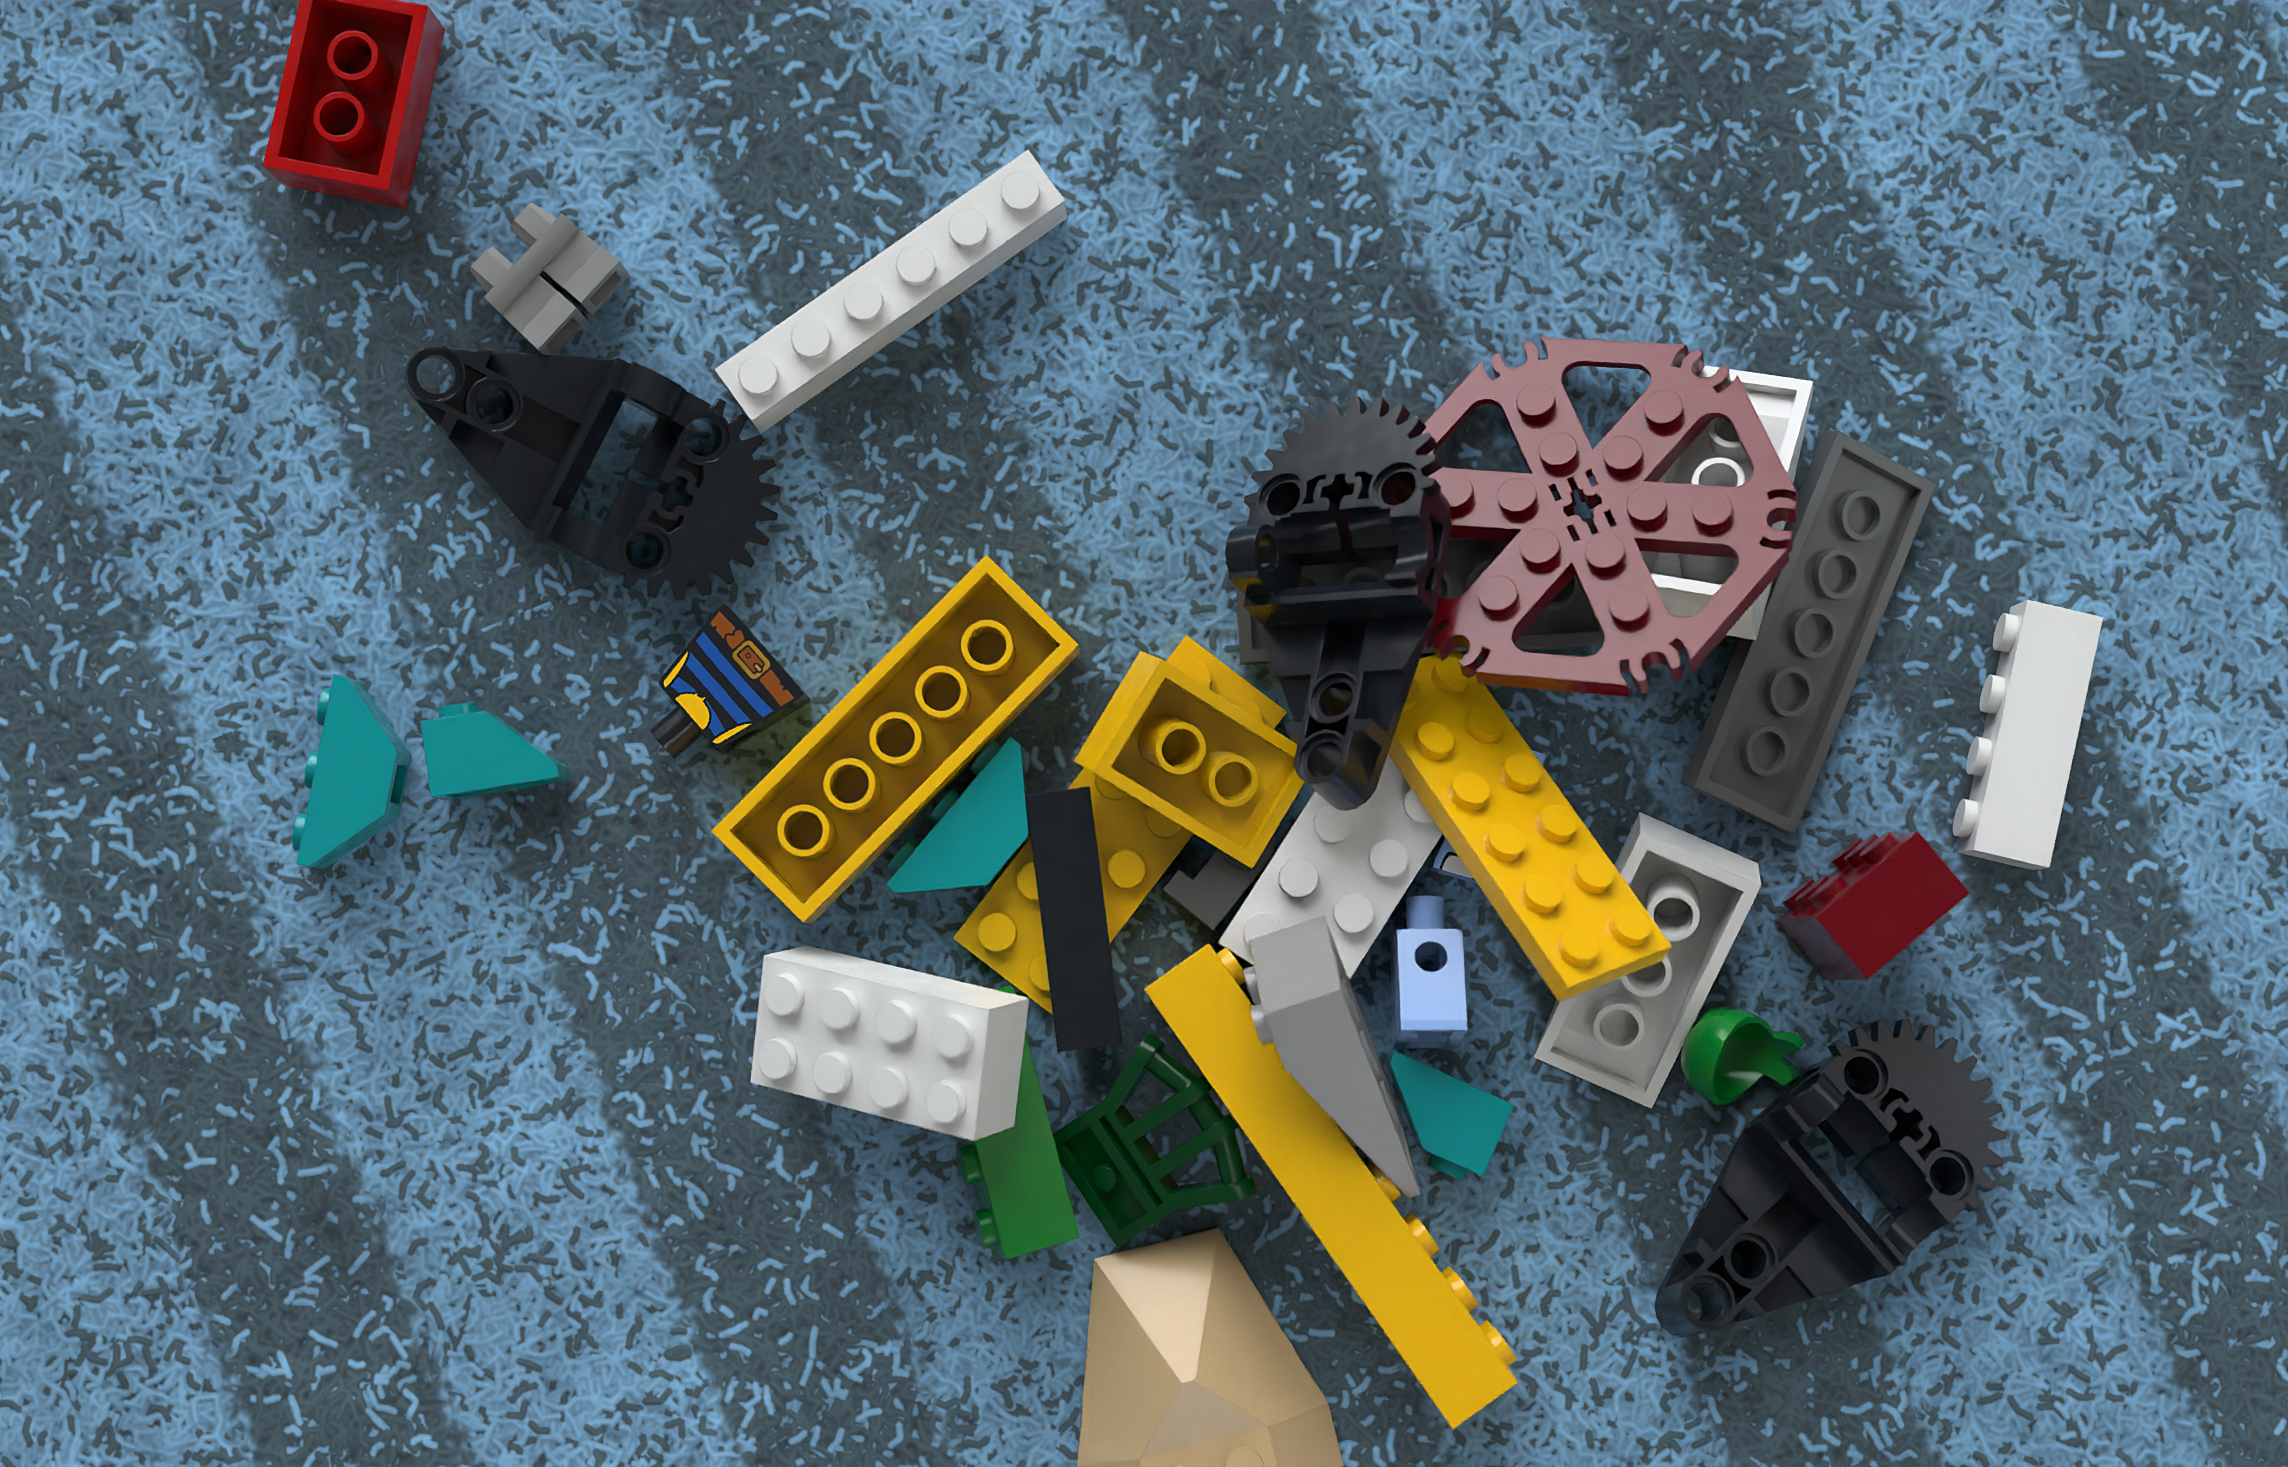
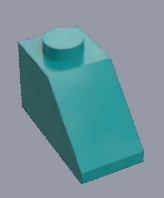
M477 703L443 706L438 708L439 718L420 721L432 798L447 801L570 781L569 768L499 717L486 711L478 712Z
M1390 1050L1385 1062L1417 1146L1432 1153L1427 1165L1463 1181L1467 1170L1483 1176L1514 1104L1397 1051Z

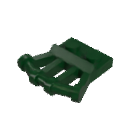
M1153 1033L1146 1036L1135 1049L1106 1098L1053 1133L1061 1164L1117 1247L1177 1209L1238 1201L1250 1197L1258 1191L1254 1175L1246 1173L1235 1133V1130L1239 1127L1230 1113L1225 1116L1222 1114L1208 1093L1213 1087L1205 1075L1198 1077L1164 1051L1165 1043ZM1149 1071L1176 1093L1134 1120L1125 1106L1145 1073ZM1187 1107L1203 1131L1160 1158L1144 1134ZM1212 1146L1221 1180L1178 1185L1170 1172Z

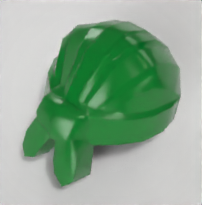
M1728 1007L1710 1008L1693 1023L1692 1028L1684 1039L1681 1051V1068L1687 1084L1701 1097L1717 1105L1729 1104L1740 1098L1763 1074L1783 1086L1797 1078L1796 1067L1788 1059L1781 1056V1054L1796 1053L1805 1042L1801 1036L1791 1032L1773 1031L1769 1024L1761 1017L1743 1009H1731Z

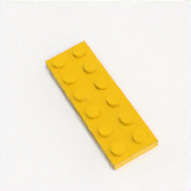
M1187 635L1166 661L1272 729H1275L1287 714V711ZM1083 768L1068 789L1090 786L1109 941L1111 943L1194 834L1086 768ZM1030 837L953 939L1053 1015Z
M1450 653L1444 661L1437 658L1436 654L1420 659L1388 755L1556 999L1560 1002L1662 961L1672 947L1487 687L1484 684H1478L1476 676L1468 679L1462 675L1459 661L1464 655L1462 653Z

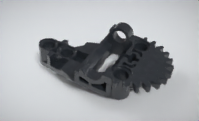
M434 345L417 351L406 364L404 381L409 394L523 526L616 575H624L622 587L630 589L638 579H647V596L656 598L664 581L669 580L674 599L681 600L684 599L688 579H692L701 595L705 596L711 594L709 573L714 572L727 585H730L735 579L729 561L733 559L751 568L755 561L745 548V544L750 542L767 546L770 541L755 525L757 521H773L778 518V513L761 505V499L779 494L780 486L763 483L759 479V476L776 466L774 459H753L752 454L765 439L762 435L741 440L739 435L748 418L744 414H740L728 422L723 416L726 401L722 399H717L711 406L706 401L687 392L685 388L671 379L635 362L629 364L620 358L610 360L562 355L493 352L490 349H478L477 351L456 350L442 345ZM436 358L449 366L452 372V382L447 391L434 394L427 392L420 386L417 381L416 372L418 365L422 361ZM493 388L499 390L508 399L510 410L507 418L502 423H487L477 414L475 401L477 395L483 389ZM624 401L656 418L630 469L661 484L672 483L676 478L680 481L677 492L684 496L685 500L683 505H670L664 510L661 507L664 500L661 493L624 479L604 520L598 528L567 512ZM694 420L707 423L714 432L715 442L713 448L704 456L692 453L685 444L684 433L686 427ZM638 532L647 533L654 539L657 545L656 559L645 569L634 567L626 557L625 549L627 542Z
M1359 396L1353 397L1345 415H1343L1341 408L1335 402L1328 403L1324 422L1319 423L1310 412L1304 416L1305 433L1301 436L1286 429L1282 434L1288 448L1284 452L1268 449L1264 455L1274 466L1272 470L1253 472L1251 478L1260 488L1258 492L1244 497V503L1250 508L1247 526L1234 527L1228 535L1225 549L1226 564L1229 571L1228 579L1245 594L1243 607L1263 625L1273 673L1281 684L1294 722H1285L1287 734L1298 743L1294 760L1295 770L1298 776L1330 805L1343 811L1357 809L1365 804L1377 788L1435 616L1452 521L1449 519L1451 514L1450 503L1442 493L1441 485L1434 478L1428 477L1442 469L1441 460L1435 454L1428 455L1438 446L1436 440L1429 432L1422 434L1426 429V425L1417 415L1408 419L1410 412L1400 403L1396 404L1389 411L1390 406L1382 397H1376L1368 409H1366V404ZM1355 552L1364 561L1397 559L1392 571L1385 574V581L1298 588L1302 566L1353 562Z
M1884 1019L1871 1023V1038L1861 1026L1847 1032L1851 1048L1841 1040L1832 1042L1828 1046L1832 1056L1809 1066L1742 1130L1658 1289L1654 1307L1656 1317L1661 1326L1670 1334L1678 1337L1695 1336L1716 1331L1727 1325L1756 1318L1768 1312L1817 1298L1865 1281L1891 1275L1899 1266L1907 1262L1910 1253L1918 1244L1937 1229L1949 1224L1963 1209L1968 1212L1977 1210L1981 1205L1974 1193L1975 1189L1988 1192L1993 1190L1996 1185L1983 1171L1982 1167L1997 1168L2003 1166L2004 1161L2002 1157L1988 1148V1143L2006 1139L2005 1131L1989 1126L1987 1123L1988 1118L2003 1111L2001 1104L1984 1103L1981 1100V1096L1993 1085L1991 1079L1972 1081L1969 1077L1978 1062L1977 1058L1972 1055L1956 1062L1954 1056L1958 1040L1954 1037L1944 1040L1936 1048L1935 1027L1929 1024L1921 1027L1914 1039L1910 1019L1896 1021L1893 1035ZM1845 1068L1855 1078V1092L1849 1088L1845 1081ZM1818 1126L1841 1155L1847 1158L1856 1155L1872 1142L1889 1134L1891 1142L1873 1148L1853 1169L1891 1214L1874 1230L1796 1137L1805 1135L1811 1129ZM1931 1168L1939 1176L1940 1192L1935 1189L1931 1182ZM1733 1248L1741 1254L1744 1260L1745 1270L1742 1277L1735 1272L1731 1264L1730 1257ZM1690 1290L1696 1293L1701 1301L1702 1313L1699 1320L1688 1309L1687 1296Z

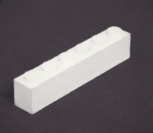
M1026 150L721 364L715 371L761 434L1066 220L1065 199L1030 151Z

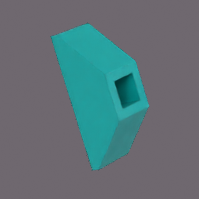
M333 674L331 688H325L319 699L317 722L323 726L319 750H313L309 755L304 777L305 786L310 788L311 791L306 814L301 813L298 816L292 835V848L294 851H298L296 864L326 869L400 817L411 760L410 752L362 682Z
M1010 736L1003 746H1000L993 740L971 765L969 770L977 777L961 796L952 789L929 815L928 819L935 824V827L924 840L918 844L912 838L909 839L892 858L887 868L894 875L886 884L892 891L904 895L990 887L1019 853L1031 835L1026 803L1027 789L1023 748L1014 738Z

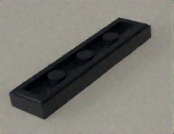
M1090 786L1027 794L1026 803L1058 1052L1122 1044Z

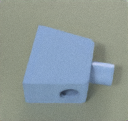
M1439 896L1409 897L1405 900L1406 929L1396 930L1391 943L1392 1049H1456L1467 1031L1462 930L1445 929L1444 898ZM1423 958L1432 961L1437 966V971L1427 972L1422 970L1417 965L1416 960Z

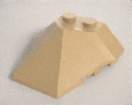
M1219 1227L1094 1258L1078 1467L1344 1466L1328 1401Z

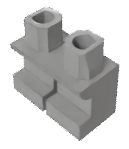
M530 203L514 219L510 227L530 248L513 265L492 246L490 249L485 250L471 265L470 271L487 292L484 298L542 355H556L587 322V319L559 291H556L548 281L552 280L592 316L630 274L616 257L601 245L596 244L562 213L556 219L552 214Z

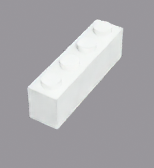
M2025 600L2010 608L2009 614L2003 613L2000 616L1993 638V649L2001 651L1996 676L1990 674L1987 677L1980 697V711L1988 713L1983 737L1976 736L1974 738L1966 763L1967 773L1974 775L1969 800L1963 798L1960 801L1953 822V835L1961 837L1958 853L2029 870L2050 867L2103 617L2032 600Z

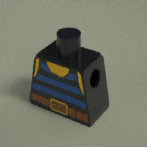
M724 603L715 611L661 677L658 684L677 707L651 728L650 732L674 759L702 735L717 751L726 754L800 709L811 699L734 611Z

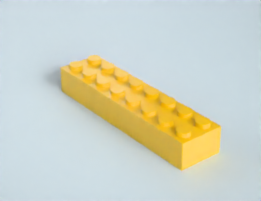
M1208 943L1144 990L1452 1429L1456 1428L1518 1383L1508 1368L1518 1359L1497 1329L1488 1320H1485L1479 1326L1469 1312L1479 1304L1459 1275L1450 1266L1440 1272L1430 1257L1440 1251V1248L1421 1221L1413 1213H1410L1405 1218L1401 1217L1392 1202L1402 1196L1395 1184L1373 1161L1367 1165L1363 1163L1354 1150L1357 1144L1284 1068L1274 1042L1262 1045L1251 1014L1250 1007L1253 1005L1239 987L1246 982L1243 968L1227 947L1216 954Z

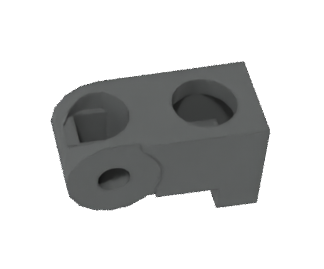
M1274 834L1253 869L1218 849L1194 880L1178 870L1164 887L1162 893L1208 931L1212 932L1270 860L1275 850L1276 839Z

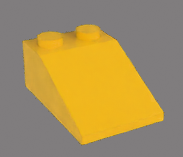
M1142 651L1139 652L1074 759V762L1251 869H1253L1304 784L1294 766L1298 744L1166 661Z

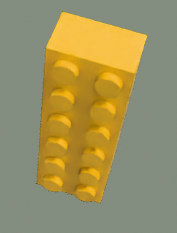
M986 554L711 832L803 923L812 924L1080 654L1079 645Z

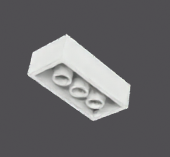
M1387 755L1375 792L1365 804L1357 809L1348 811L1338 810L1316 791L1313 792L1217 942L1218 945L1223 948L1227 947L1232 954L1253 967L1249 940L1325 915L1350 980L1443 834L1389 755Z
M803 946L764 955L750 1082L975 1141L1014 1127L1029 998L812 946Z

